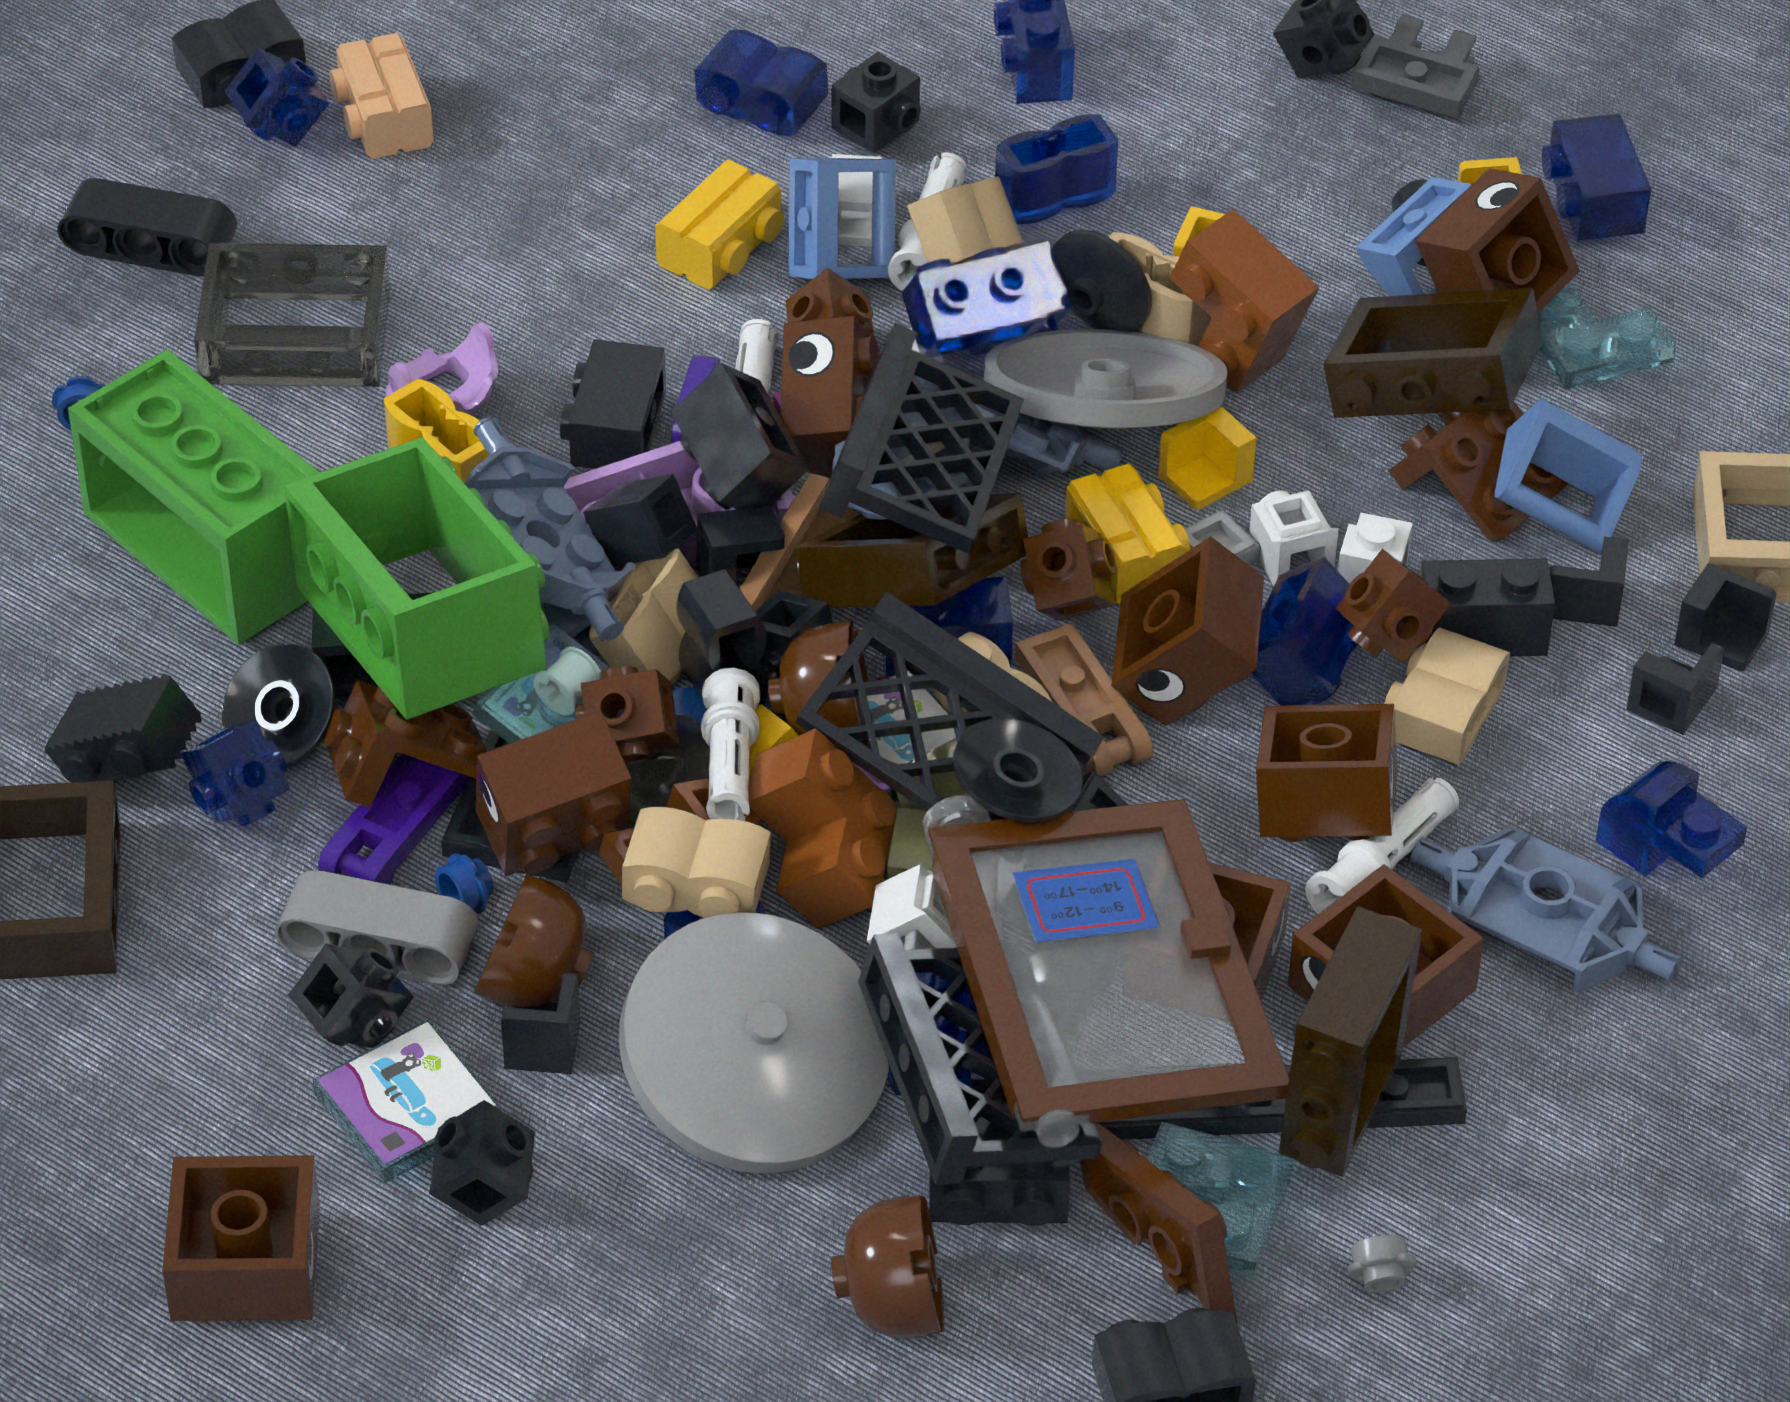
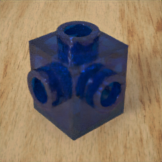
M260 48L254 52L224 91L242 116L246 126L253 133L267 141H271L273 137H276L294 146L298 145L330 104L317 86L316 82L319 80V77L311 67L297 58L292 57L289 61H285Z
M256 720L232 724L181 752V757L192 777V780L189 781L190 793L199 809L206 815L211 814L214 822L238 819L241 826L253 823L276 809L272 799L290 790L283 775L287 772L285 759L277 745L272 740L265 739Z

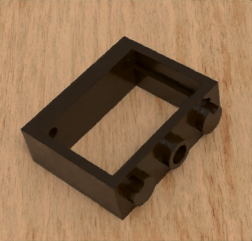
M1533 288L1359 298L1323 364L1334 418L1511 409L1543 342Z
M1021 493L990 495L977 535L968 554L889 519H870L860 514L796 546L798 559L797 577L802 584L804 596L828 602L830 608L876 607L886 592L907 606L937 605L1026 556L1023 539L1028 538ZM951 508L936 509L940 517L964 527Z
M114 780L0 786V839L86 835L83 916L0 921V980L117 973L121 821Z
M1357 906L1297 1022L1279 1146L1280 1154L1296 1159L1304 1166L1320 1168L1343 1177L1401 1060L1423 929Z

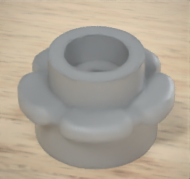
M1397 1235L1373 1236L1360 1240L1351 1247L1353 1263L1348 1266L1347 1272L1349 1277L1354 1278L1359 1283L1363 1282L1364 1289L1368 1292L1381 1293L1393 1291L1405 1285V1276L1413 1271V1267L1416 1265V1258L1408 1253L1406 1240L1403 1237Z

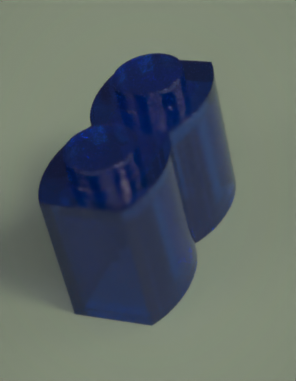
M729 30L694 70L696 101L718 115L737 119L746 118L759 129L782 136L795 135L828 96L827 64L824 61L798 48L777 47L764 37L745 30Z
M1088 114L1071 117L1057 123L1048 131L1036 130L1019 133L1005 139L996 146L995 177H999L1016 224H1033L1044 221L1058 214L1063 208L1088 207L1108 199L1116 192L1119 139L1101 115Z

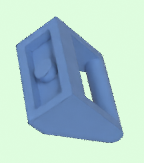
M789 158L788 276L813 279L828 267L844 279L889 278L888 265L895 254L896 159ZM839 172H873L871 264H838Z
M1431 177L1356 247L1365 268L1390 296L1424 294L1412 269L1422 258L1416 240L1472 184ZM1436 287L1429 294L1438 293Z
M1541 398L1507 429L1496 483L1495 498L1594 552L1601 553L1604 536H1612L1638 478L1643 454ZM1529 463L1537 465L1595 497L1591 521L1521 484Z

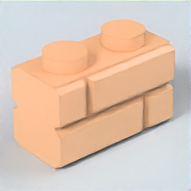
M398 33L373 37L371 43H367L363 39L340 44L338 49H336L338 69L329 70V78L335 102L337 104L347 103V105L343 106V115L349 138L351 140L360 138L367 156L371 159L395 155L399 149H403L404 152L429 148L432 142H434L431 106L403 37Z

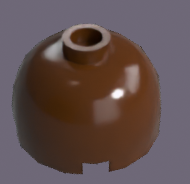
M852 621L821 625L808 629L790 642L781 657L780 676L768 679L772 713L776 716L785 715L789 726L793 728L798 736L807 732L795 723L798 714L858 636V631L852 630ZM863 653L859 658V665L863 682H867L869 680ZM849 673L840 685L851 684ZM855 697L829 700L818 713L838 728L861 725ZM864 739L858 740L859 742L865 745Z
M526 873L474 993L485 997V1000L506 1008H512V1006L518 1008L539 1007L548 1002L553 1003L559 996L564 972L578 973V984L580 986L594 952L582 947L585 941L587 923L582 908L570 893L546 879L537 878Z
M906 1195L874 1203L858 1214L847 1230L844 1255L832 1256L831 1258L833 1283L837 1298L850 1297L859 1320L872 1331L891 1338H919L933 1333L944 1332L945 1314L941 1277L937 1278L934 1255L938 1254L932 1219L925 1196L910 1197Z

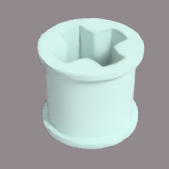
M566 647L561 651L560 658L552 666L534 678V688L540 699L551 710L561 715H570L575 711L576 704L583 699L581 683L599 680V673L601 671L595 661L584 651L575 647Z

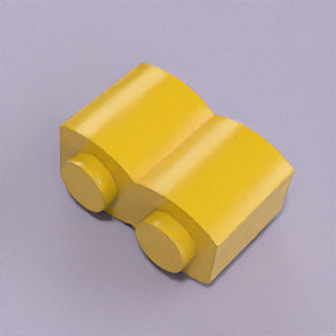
M416 379L384 398L388 449L423 437L441 458L446 456L450 459L457 476L463 483L473 468L489 456L473 431L479 420L464 412L456 411L449 395L435 384L422 379Z

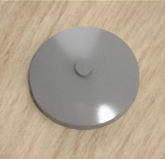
M1071 329L1024 335L995 346L985 357L984 381L1024 398L1020 413L1079 427L1135 429L1185 422L1215 411L1224 403L1226 398L1227 368L1217 356L1209 351L1180 340L1140 332Z
M741 912L719 914L703 918L677 930L663 940L646 958L636 974L622 1006L619 1022L620 1057L628 1084L637 1102L657 1128L674 1143L698 1158L723 1168L749 1173H780L804 1168L825 1159L849 1142L861 1129L875 1108L883 1092L888 1075L889 1062L858 984L862 970L843 950L820 933L789 919L773 915Z

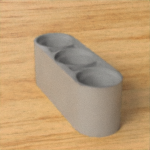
M311 870L303 872L297 878L276 925L275 936L284 949L296 956L310 960L315 959L325 943L359 951L373 948L385 954L397 965L399 973L396 976L398 978L431 985H447L453 983L460 974L477 932L479 920L477 914L470 906L452 897L325 871Z

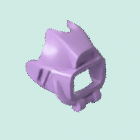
M479 322L472 326L466 339L452 352L437 355L429 347L420 352V357L405 364L398 362L392 365L388 371L389 384L386 388V397L416 379L427 381L445 371H452L462 380L463 384L448 395L452 399L456 411L472 416L490 399L498 376V364L494 351L493 335L485 323Z

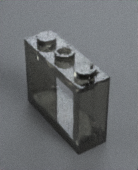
M209 243L194 339L198 374L210 384L379 387L390 297L387 245ZM230 299L366 301L363 327L226 324Z

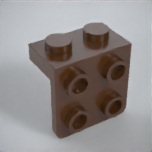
M1515 402L1511 409L1440 413L1438 416L1445 425L1435 432L1428 424L1400 446L1407 456L1388 470L1399 486L1405 489L1433 469L1485 537L1492 542L1502 540L1530 517L1495 498L1496 483L1507 429L1524 414ZM1531 462L1521 481V484L1549 499H1552L1569 484Z
M360 680L356 681L343 711L337 709L333 713L324 737L325 746H327L334 765V771L337 773L346 800L369 808L396 752L473 778L477 776V755L487 752L478 729L472 721L473 717L461 707L449 704L406 720L379 686L377 687Z

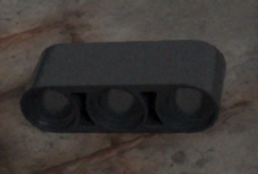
M89 178L82 181L58 223L57 233L66 247L84 256L193 276H207L217 269L237 230L238 222L235 214L229 207L211 198L100 178Z

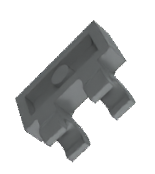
M1402 14L1389 40L1378 36L1372 37L1353 70L1352 88L1458 119L1478 83L1479 66L1474 65L1475 57L1470 56V52L1477 40V35L1455 30L1449 39L1445 51L1442 55L1422 50V41L1417 40L1418 34L1424 25V20Z

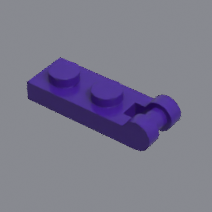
M402 754L386 773L371 807L359 805L327 842L319 857L318 871L390 885L394 872L465 788L470 776ZM363 846L374 850L368 858L357 854Z

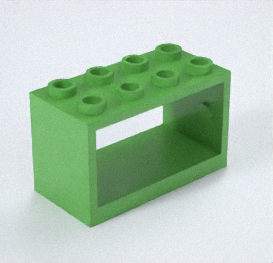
M164 350L68 408L84 515L235 643L240 645L308 601L297 588L284 485L320 472L170 350Z
M423 437L284 485L297 588L406 720L547 669L544 642L550 639V629L540 604L539 590L545 587V576L538 558L534 553H526L514 540L508 524L502 519L496 520L485 507L480 493L475 488L469 489L457 476L450 459L446 456L441 458ZM429 550L457 582V585L412 600L384 568V565Z

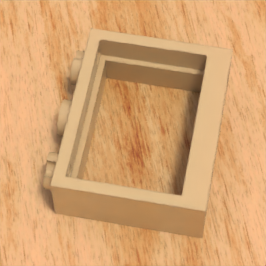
M1700 451L1692 492L1699 573L1701 574L1706 565L1710 563L1776 591L1775 602L1790 603V541L1727 539L1723 505L1790 506V454Z

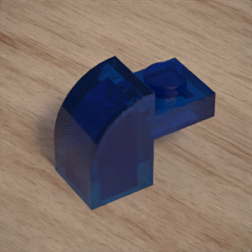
M1662 761L1653 764L1606 801L1600 812L1595 841L1643 876L1648 875L1671 856L1697 876L1703 878L1744 845L1747 826L1697 792L1700 773L1680 763Z

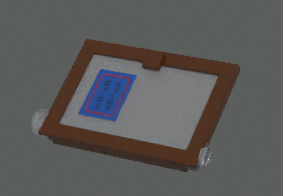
M965 795L946 798L936 803L927 811L923 818L922 826L933 860L932 873L1012 1119H1017L1021 1132L1036 1130L1042 1145L1046 1147H1061L1072 1142L1078 1136L1080 1131L1079 1124L1286 1098L1289 1082L1287 1070L1185 799L1072 811L1053 820L1032 823L1011 819L990 821L987 809L976 803L970 796Z

